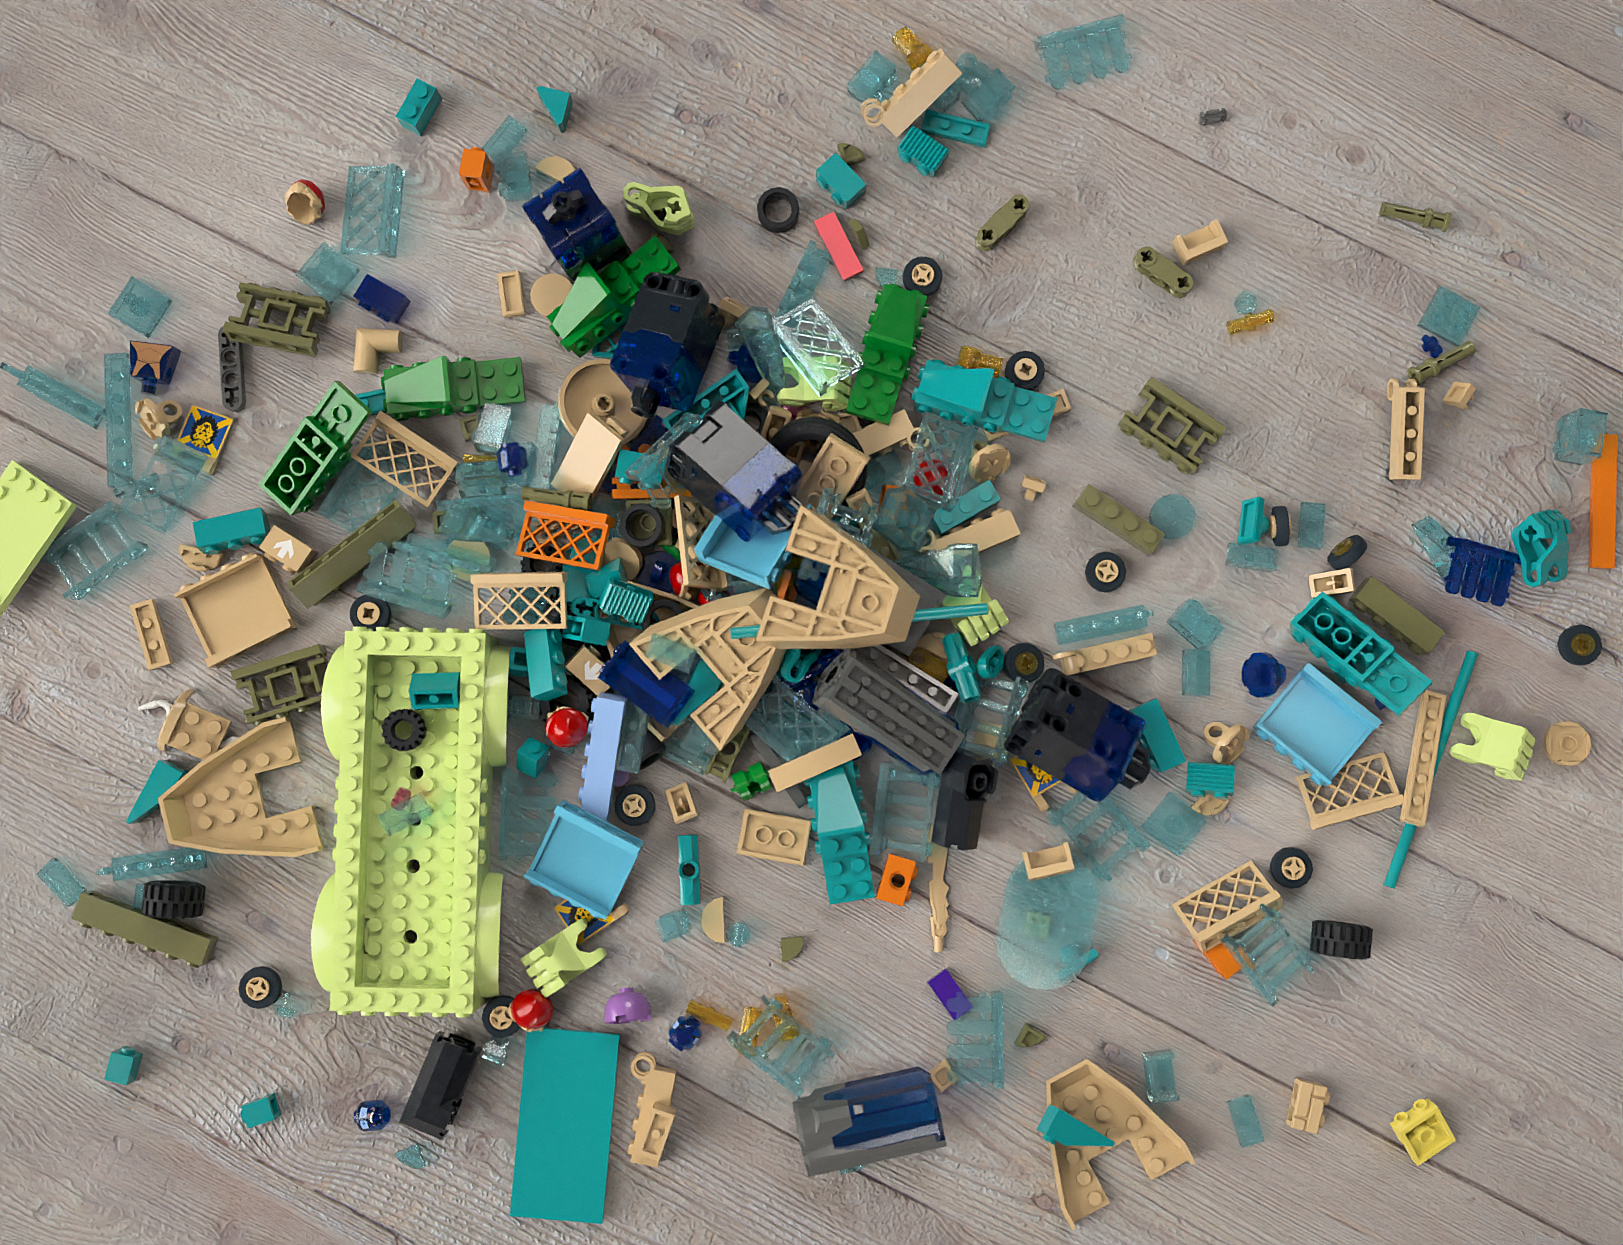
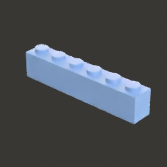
M600 692L597 699L593 698L591 712L595 713L594 720H590L588 734H591L590 743L586 744L585 756L588 757L587 765H583L581 778H584L585 781L584 787H580L578 800L582 801L581 809L609 823L628 697Z

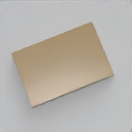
M745 808L737 854L804 866L812 824L811 820Z

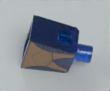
M130 340V375L132 378L142 382L141 393L154 396L157 384L169 385L171 383L181 354L179 349L171 345Z

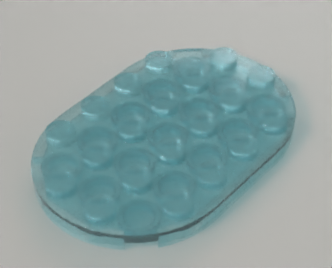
M1073 855L1071 856L1075 868L1074 872L1029 882L1023 860L1014 868L1007 882L997 931V952L1008 974L1020 984L1032 989L1052 990L1070 983L1083 970L1089 956L1098 909V887L1086 865Z

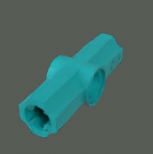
M957 632L944 636L941 640L948 659L946 664L947 671L951 679L955 681L961 702L965 704L979 700L982 695L974 674L976 673V665L967 652L962 634Z
M698 834L678 835L680 905L701 904ZM687 863H691L695 867V874L692 876L686 875L683 871V867Z

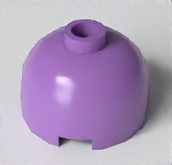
M621 988L620 993L612 995L606 1003L605 1023L626 1024L638 1021L637 1019H640V1022L651 1020L650 1003L643 994L634 992V988Z

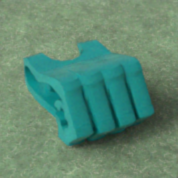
M1547 509L1531 514L1511 531V538L1521 560L1523 581L1526 585L1533 588L1544 585L1547 580L1555 583L1567 577L1569 542L1566 534L1572 533L1570 520L1562 515L1558 509ZM1552 538L1553 541L1549 547L1546 539ZM1553 566L1558 569L1557 576L1553 573ZM1534 570H1537L1536 581L1533 580L1532 572Z
M787 649L782 660V666L776 672L774 678H784L786 681L794 683L799 682L809 667L818 659L822 649H806L804 651H801V649ZM796 667V673L792 677L790 671Z

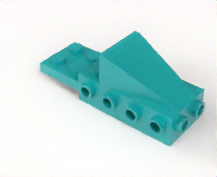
M933 359L932 361L927 360L925 367H920L917 379L921 380L919 388H914L911 400L915 401L914 410L922 414H933L944 420L958 421L969 427H980L991 433L1004 431L1045 443L1057 398L1015 387L1014 383H1011L1009 379L1004 377L993 378L995 369H966L959 365L952 367L945 365L941 360Z
M1323 591L1317 597H1313L1306 605V608L1301 613H1297L1290 622L1291 636L1300 644H1306L1309 647V651L1315 657H1322L1343 684L1348 682L1353 687L1358 686L1361 690L1365 689L1399 717L1432 685V680L1397 654L1394 646L1387 639H1382L1369 625L1363 624L1354 613L1344 609L1335 598L1326 595Z
M853 760L805 780V787L810 786L811 795L807 796L809 809H814L815 818H811L813 832L818 831L819 841H815L817 855L821 854L830 905L875 897L867 847L871 846L869 832H864V824L867 823L866 811L860 808L859 801L864 799L862 788L857 787L856 778H860L858 764L853 765Z

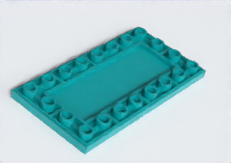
M544 1027L541 1032L538 1030L527 1032L510 1216L603 1224L620 1042L619 1033Z

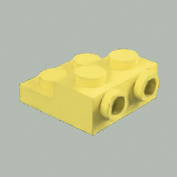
M1429 1098L1415 1101L1412 1109L1406 1113H1397L1394 1121L1390 1123L1397 1138L1405 1146L1411 1159L1417 1166L1456 1141L1439 1108Z

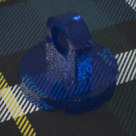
M759 338L746 339L739 351L729 352L727 359L730 364L737 366V370L745 382L754 384L767 377L772 362L771 355H768V350H770L768 344Z
M666 552L648 554L642 559V569L637 574L639 584L666 593H673L669 572L671 567L679 562Z
M1267 652L1253 653L1243 664L1241 672L1242 682L1244 686H1247L1250 695L1257 698L1270 697L1284 683L1287 675L1286 668L1283 664H1279L1272 654Z

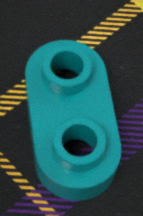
M1000 645L988 647L979 658L976 670L983 679L996 677L1003 668L1005 653Z

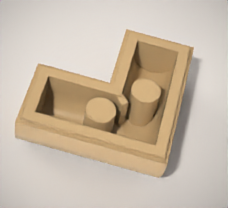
M356 328L354 373L377 374L379 352L401 353L402 330Z
M770 406L760 435L770 442L777 431L790 422L791 412L778 406ZM800 441L790 447L786 460L799 463L806 442Z

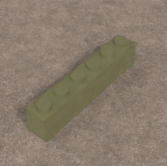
M395 499L288 581L290 591L307 609L320 604L324 596L330 592L337 591L345 580L355 577L362 567L375 562L379 554L385 550L392 549L403 536L410 535L417 526L414 518Z
M93 891L81 892L71 918L78 921V925L90 929L95 927L100 929V933L103 935L122 937L121 941L128 944H135L136 942L143 945L142 948L144 950L163 952L166 958L185 960L186 965L195 968L209 963L219 938L167 918L147 916L141 913L140 908Z

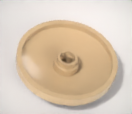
M608 359L590 360L574 368L562 383L558 396L560 418L567 431L575 438L587 413L594 412L605 423L611 416L619 420L630 430L623 444L629 443L639 434L647 418L640 417L631 411L633 406L631 396L639 377L625 365Z

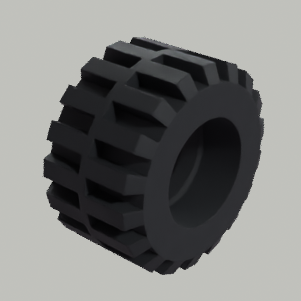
M565 674L567 690L573 691L578 696L579 707L577 710L588 716L589 723L592 720V715L595 713L591 712L595 693L576 676ZM555 698L546 702L536 699V703H538L536 710L540 714L539 718L541 721L546 723L548 713L555 711Z
M149 881L144 884L141 913L158 918H197L203 915L206 887L200 883L188 881Z
M1315 920L1312 922L1310 950L1321 955L1365 960L1371 958L1373 929L1365 925Z

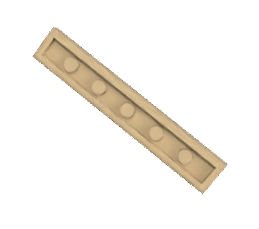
M1426 690L1420 697L1400 816L1401 822L1419 827L1426 825L1447 695Z

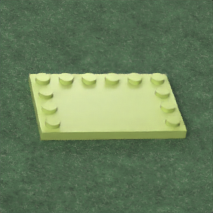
M13 460L0 477V617L77 507L68 498Z

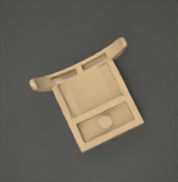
M187 689L175 701L163 723L158 737V748L166 752L167 745L205 760L219 750L232 720L187 702L194 693V690Z

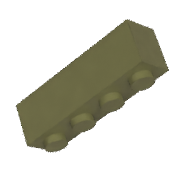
M1090 484L1083 489L1072 506L1147 556L1154 552L1165 535L1164 532Z
M1373 576L1365 578L1349 599L1354 603L1353 607L1356 610L1370 615L1373 623L1387 628L1390 631L1389 634L1394 639L1404 641L1409 645L1407 648L1414 654H1429L1445 634L1444 630Z

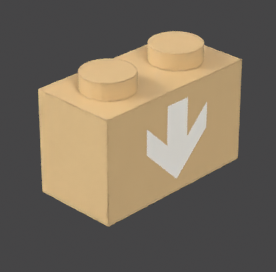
M275 525L259 547L265 551L263 556L273 562L279 560L284 563L282 568L292 574L300 573L309 566L318 553L317 550Z
M583 644L565 663V667L598 696L600 692L605 693L619 678L616 673L617 668L609 660L605 663L599 657L601 653L594 646L590 645L587 647Z

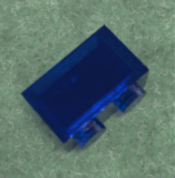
M366 274L353 295L359 302L357 305L367 312H370V310L377 312V317L386 323H389L391 320L397 324L411 302L404 294L369 274Z

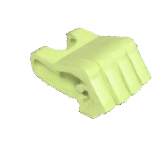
M631 182L623 189V197L627 203L628 211L636 217L647 220L655 229L680 236L682 233L694 228V216L691 212L686 192L682 187H649ZM631 190H638L640 192L629 196ZM665 209L667 215L664 222L660 221L653 212Z
M837 356L783 357L779 361L780 371L785 374H791L798 382V385L794 388H783L779 391L777 400L780 404L801 407L814 401H822L824 411H838L847 408L849 402L847 397L851 395V388L848 386L852 384V377L849 375L851 374L850 364Z
M967 566L961 570L962 578L965 581L962 591H948L942 584L937 585L935 588L946 594L941 607L987 603L988 615L949 618L956 630L962 634L963 640L970 646H974L979 642L977 638L981 639V641L986 640L990 636L988 631L991 634L997 633L1000 630L998 625L1001 627L1009 623V620L996 599L991 600L982 586L978 575L970 566Z
M1464 713L1461 718V725L1471 731L1475 738V743L1473 746L1462 743L1456 744L1451 747L1450 755L1465 763L1486 764L1496 767L1494 771L1495 776L1522 781L1525 774L1523 770H1527L1529 767V760L1527 759H1531L1533 755V749L1531 748L1535 744V738L1524 727L1493 720L1475 713Z
M585 918L573 923L521 958V962L525 967L530 966L526 970L529 977L532 978L535 975L537 977L533 980L534 985L537 988L543 986L541 993L545 998L594 966L607 955L604 948H597L590 953L580 951L577 948L578 935L587 927Z

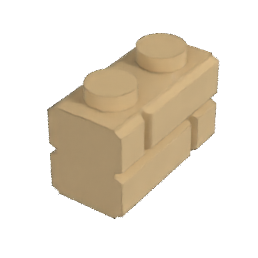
M1295 1077L1286 1124L1295 1129L1318 1134L1319 1128H1323L1325 1123L1323 1109L1324 1105H1328L1330 1093L1327 1091L1328 1087L1318 1082Z

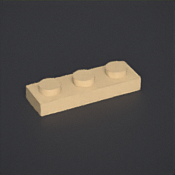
M148 599L130 605L148 670L153 671L174 664L155 599Z

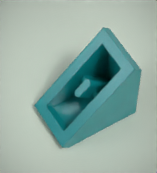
M543 86L536 87L540 99L560 132L563 133L566 130L573 104L570 93Z
M617 558L601 567L600 571H595L584 577L591 598L601 597L608 577L627 582L621 558Z

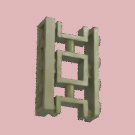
M251 282L248 284L239 283L238 288L240 292H237L236 297L245 306L240 318L229 316V322L225 321L223 331L229 340L317 357L319 351L317 344H319L320 338L317 333H312L311 331L316 318L327 320V314L331 312L327 300L320 296H305L296 291L291 293L281 291L276 287L265 288ZM256 300L265 301L262 310L254 309ZM299 308L308 310L306 319L298 318ZM272 309L289 313L284 327L268 324ZM251 317L259 319L257 323L258 328L248 326ZM294 326L302 327V337L292 335Z
M1151 377L1138 394L1147 401L1140 413L1136 416L1127 411L1118 423V426L1121 427L1120 430L1130 437L1133 435L1139 439V443L1147 449L1152 448L1158 452V456L1162 460L1173 462L1177 465L1176 468L1183 474L1188 475L1189 473L1192 475L1203 462L1194 456L1203 440L1214 445L1227 427ZM1155 398L1167 405L1160 415L1149 408ZM1166 414L1184 426L1175 441H1172L1156 430ZM1143 416L1154 422L1148 433L1137 426ZM1192 424L1204 430L1197 440L1187 434ZM1181 441L1191 447L1185 458L1173 451Z
M313 645L230 671L232 679L236 680L237 689L249 688L254 707L243 711L247 718L245 723L254 724V727L274 717L276 719L290 717V712L298 711V713H304L312 710L311 706L319 704L321 707L322 695L299 702V700L307 698L304 685L314 683L316 692L322 693L323 683L318 666L328 663V659L325 657L327 654L325 645ZM317 657L316 660L308 662L311 671L309 675L302 677L299 667L289 668L291 665ZM273 671V673L264 676L267 688L258 690L255 680L245 681V679ZM292 674L298 694L280 699L274 679ZM270 696L273 706L283 705L282 708L255 716V713L264 711L261 702L263 698Z

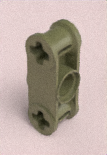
M1020 194L1013 196L990 217L978 231L975 241L978 249L981 251L991 250L1025 217L1029 208L1027 197ZM1014 206H1015L1016 208H1017L1018 206H1021L1022 209L1018 208V209L1016 210V209H1014ZM987 236L990 237V240H989V239H986V240L984 241V240L982 239L983 237H985V238H986Z
M1149 246L1139 249L1133 259V266L1137 271L1175 298L1184 297L1193 286V279L1189 274ZM1147 257L1148 260L1143 262L1142 258ZM1180 282L1184 284L1182 289L1178 287Z
M746 722L743 726L744 731L741 730L730 741L736 746L734 754L727 755L723 749H717L707 766L705 774L708 775L710 773L722 779L723 783H726L734 767V762L744 742H746L754 723L751 722L749 724ZM715 766L724 770V772L716 769Z

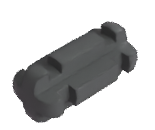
M1225 108L1209 110L1206 113L1200 112L1199 114L1201 125H1204V123H1218L1219 120L1224 122L1227 119Z

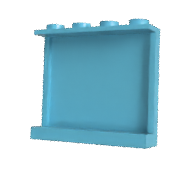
M748 485L736 496L746 507L736 517H733L723 508L715 515L694 550L698 561L770 590L773 584L779 581L784 566L789 564L792 559L793 553L786 551L792 530L772 535L758 522V517L767 510L775 498L749 489ZM784 502L783 505L797 516L798 512L788 503ZM808 504L807 508L812 510V506ZM772 516L768 517L778 528L783 527Z
M1307 663L1255 723L1253 728L1256 730L1255 734L1263 741L1269 740L1275 745L1273 748L1282 756L1287 755L1293 760L1291 763L1301 771L1306 770L1311 774L1310 779L1319 786H1322V784L1328 786L1374 729L1379 727L1382 721L1314 666Z
M563 800L557 805L551 825L530 869L524 874V878L528 879L532 885L542 886L549 890L553 896L563 897L574 907L589 911L593 917L605 920L612 912L645 842Z

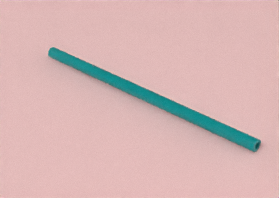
M987 603L918 609L915 611L912 622L988 615ZM761 625L730 628L731 639L757 637Z
M1472 651L1466 652L1443 717L1433 780L1479 655ZM1405 823L1385 878L1384 886L1395 889L1417 828L1416 825Z

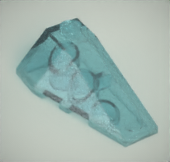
M750 306L735 324L761 378H765L770 383L767 390L772 391L773 394H778L780 390L787 388L777 328L768 308Z
M951 544L946 549L939 551L933 549L928 551V554L921 556L912 555L892 561L946 595L954 597L979 596L983 579L977 544Z

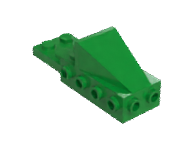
M656 236L651 238L621 264L616 260L608 265L600 274L587 262L581 269L564 303L556 307L547 316L552 323L549 327L557 337H562L563 340L560 343L568 352L572 350L581 358L628 320L635 298L638 296L643 279L647 274L659 272L675 275L682 269Z
M884 284L882 291H877L874 303L878 304L876 311H871L868 324H871V328L869 331H865L862 340L865 348L863 352L859 351L856 365H859V369L846 408L847 414L889 426L903 379H908L911 366L907 365L909 358L914 359L917 346L913 345L915 337L920 339L924 325H920L921 317L926 318L930 306L926 304L927 296L923 295L922 292L917 290L908 291L902 289L897 284Z
M440 356L426 363H413L411 367L392 365L390 369H383L384 377H381V386L386 393V399H383L384 411L396 421H405L411 417L430 418L431 415L438 414L450 416L456 412L475 413L476 410H483V407L526 403L521 357L477 362L471 360V358L463 357L458 358L456 362H451L447 356Z
M334 381L311 416H306L300 422L297 430L289 438L286 446L265 473L259 486L290 515L308 512L313 507V500L316 496L325 490V483L353 462L354 459L350 457L351 454L348 452L353 445L351 441L373 411L340 381Z

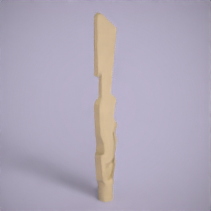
M930 825L928 827V864L933 863V879L929 882V897L932 908L930 925L934 940V952H943V937L948 931L945 923L949 917L946 909L949 904L945 898L949 887L943 882L948 848L931 842L933 825Z

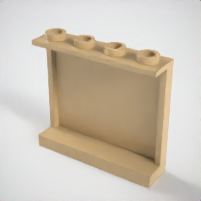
M246 554L241 557L242 561L236 564H226L220 568L221 571L215 574H206L200 578L201 581L195 584L183 585L179 588L180 591L174 594L176 598L181 599L208 656L204 660L209 668H218L298 628L262 555Z

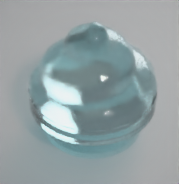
M1247 290L1240 293L1234 300V307L1240 314H1250L1257 306L1256 297Z
M291 993L284 994L283 997L274 1003V1015L292 1018L294 1013L297 1012L298 1006L294 998L291 997Z

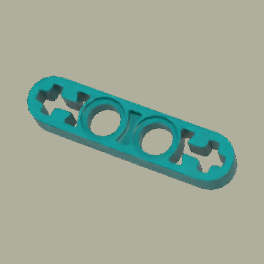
M577 597L571 602V612L577 617L642 630L639 621H637V626L632 622L624 623L618 614L601 618L598 615L600 605L597 599ZM581 600H583L585 606L593 607L592 602H595L593 617L590 616L592 611L583 610L580 614L576 604H580ZM653 612L651 615L653 624L651 625L659 623L658 615Z

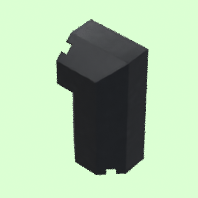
M960 747L957 748L941 774L931 842L945 848L957 845V850L963 851L977 849L983 806L987 801L985 797L988 794L992 795L997 786L999 772L991 765L993 764L991 759Z
M443 1031L437 1032L434 1036L399 1121L401 1124L440 1140L447 1136L449 1130H446L447 1125H452L463 1100L461 1098L464 1096L465 1089L482 1050L480 1046L475 1049L473 1041L457 1034L450 1033L449 1037L443 1036L445 1033Z

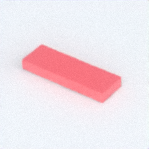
M832 212L815 220L814 225L843 282L863 273V268L835 213Z

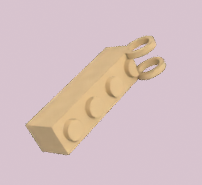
M942 48L932 52L928 56L927 62L921 68H916L911 73L910 79L905 84H900L888 101L884 100L881 103L876 98H868L862 103L861 113L865 122L872 127L880 126L883 123L897 138L962 74L960 68ZM870 109H879L877 115L867 116Z
M1391 378L1388 382L1387 397L1389 401H1392L1389 480L1421 479L1425 388H1417L1415 379H1408L1405 387L1399 388V382L1396 378Z
M905 409L892 415L889 426L875 422L852 433L859 441L864 454L870 457L868 463L873 461L872 457L878 454L882 457L893 451L892 448L898 445L901 447L907 446L913 453H922L927 449L930 441V435L926 429L921 427L913 428ZM920 435L924 438L925 444L916 446L911 442V437Z
M1001 508L990 513V518L983 520L982 517L970 521L971 526L966 528L958 526L949 530L950 534L941 537V534L935 536L934 532L929 528H920L914 533L911 542L917 552L928 553L936 572L1017 538L1021 533L1011 510L1004 511ZM920 534H926L930 538V545L926 547L920 546L916 541V537Z
M1148 633L1052 656L1053 660L1060 659L1062 673L1069 676L1157 655L1153 635Z
M641 1052L634 1058L631 1064V1072L636 1078L642 1079L641 1084L645 1085L643 1094L639 1093L637 1108L641 1109L639 1117L634 1118L632 1131H636L635 1140H630L628 1154L632 1155L631 1163L658 1168L660 1160L657 1161L637 1154L654 1103L657 1102L669 1107L671 1106L677 1069L656 1066V1059L651 1053ZM641 1059L647 1060L650 1063L651 1069L645 1072L639 1070L637 1061Z

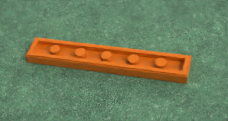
M1595 433L1592 435L1589 568H1615L1618 435Z

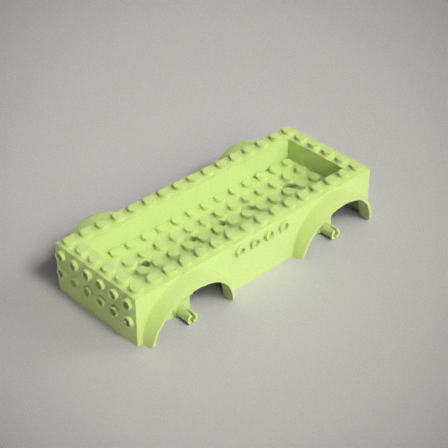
M353 627V631H345V643L334 652L327 666L321 697L322 726L330 752L340 761L339 776H337L335 782L336 790H339L338 800L335 801L334 807L335 813L338 816L333 831L334 837H337L336 847L333 849V861H336L335 873L327 880L318 898L312 925L311 950L316 977L322 988L330 992V1011H337L338 1015H351L353 1011H361V1015L365 1016L375 1015L376 1012H385V1016H398L399 1012H408V1016H423V1013H432L433 1017H444L447 1013H456V1017H470V1014L475 1013L476 1010L485 1004V997L499 996V939L503 874L490 872L493 767L507 765V695L511 647L497 645V638L488 635V631H483V629H469V633H465V631L460 629L447 628L446 633H442V630H437L436 628H423L422 632L414 628H399V632H396V629L388 627H376V631L367 629V627ZM460 672L459 708L422 710L411 708L409 686L413 673ZM398 709H409L421 715V718L425 721L424 724L427 727V731H425L426 736L420 746L413 750L397 751L390 748L384 742L385 739L382 737L383 729L381 727L384 725V719L391 712ZM401 721L396 725L395 733L399 738L407 739L412 735L413 727L408 721ZM418 767L423 769V776L420 779L416 775ZM416 813L420 814L422 818L419 825L414 820ZM414 860L420 863L418 871L413 868ZM408 930H414L417 933L416 942L410 943L407 941L406 932Z

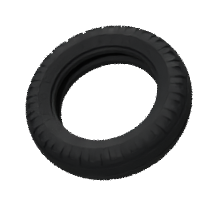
M805 417L786 424L772 437L764 456V467L776 477L768 486L772 495L777 499L786 491L793 495L797 489L781 472L785 467L787 452L794 444L811 439L826 442L832 433L864 453L859 441L841 424L822 417ZM867 464L846 497L864 488L867 478ZM845 499L834 516L849 509Z

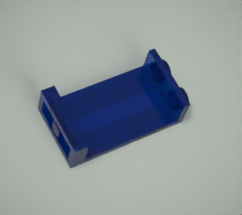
M624 640L623 643L617 645L610 661L603 664L597 678L668 729L695 693V690L670 672L659 680L629 645L630 643Z

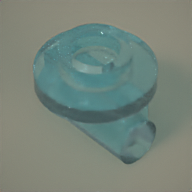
M742 922L733 923L727 931L728 940L733 944L732 946L742 947L750 938L748 926Z

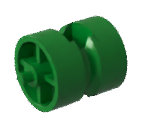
M761 762L749 766L748 771L740 770L731 775L735 785L730 790L732 793H739L743 802L755 797L756 792L762 794L772 789L769 781V772L764 770Z

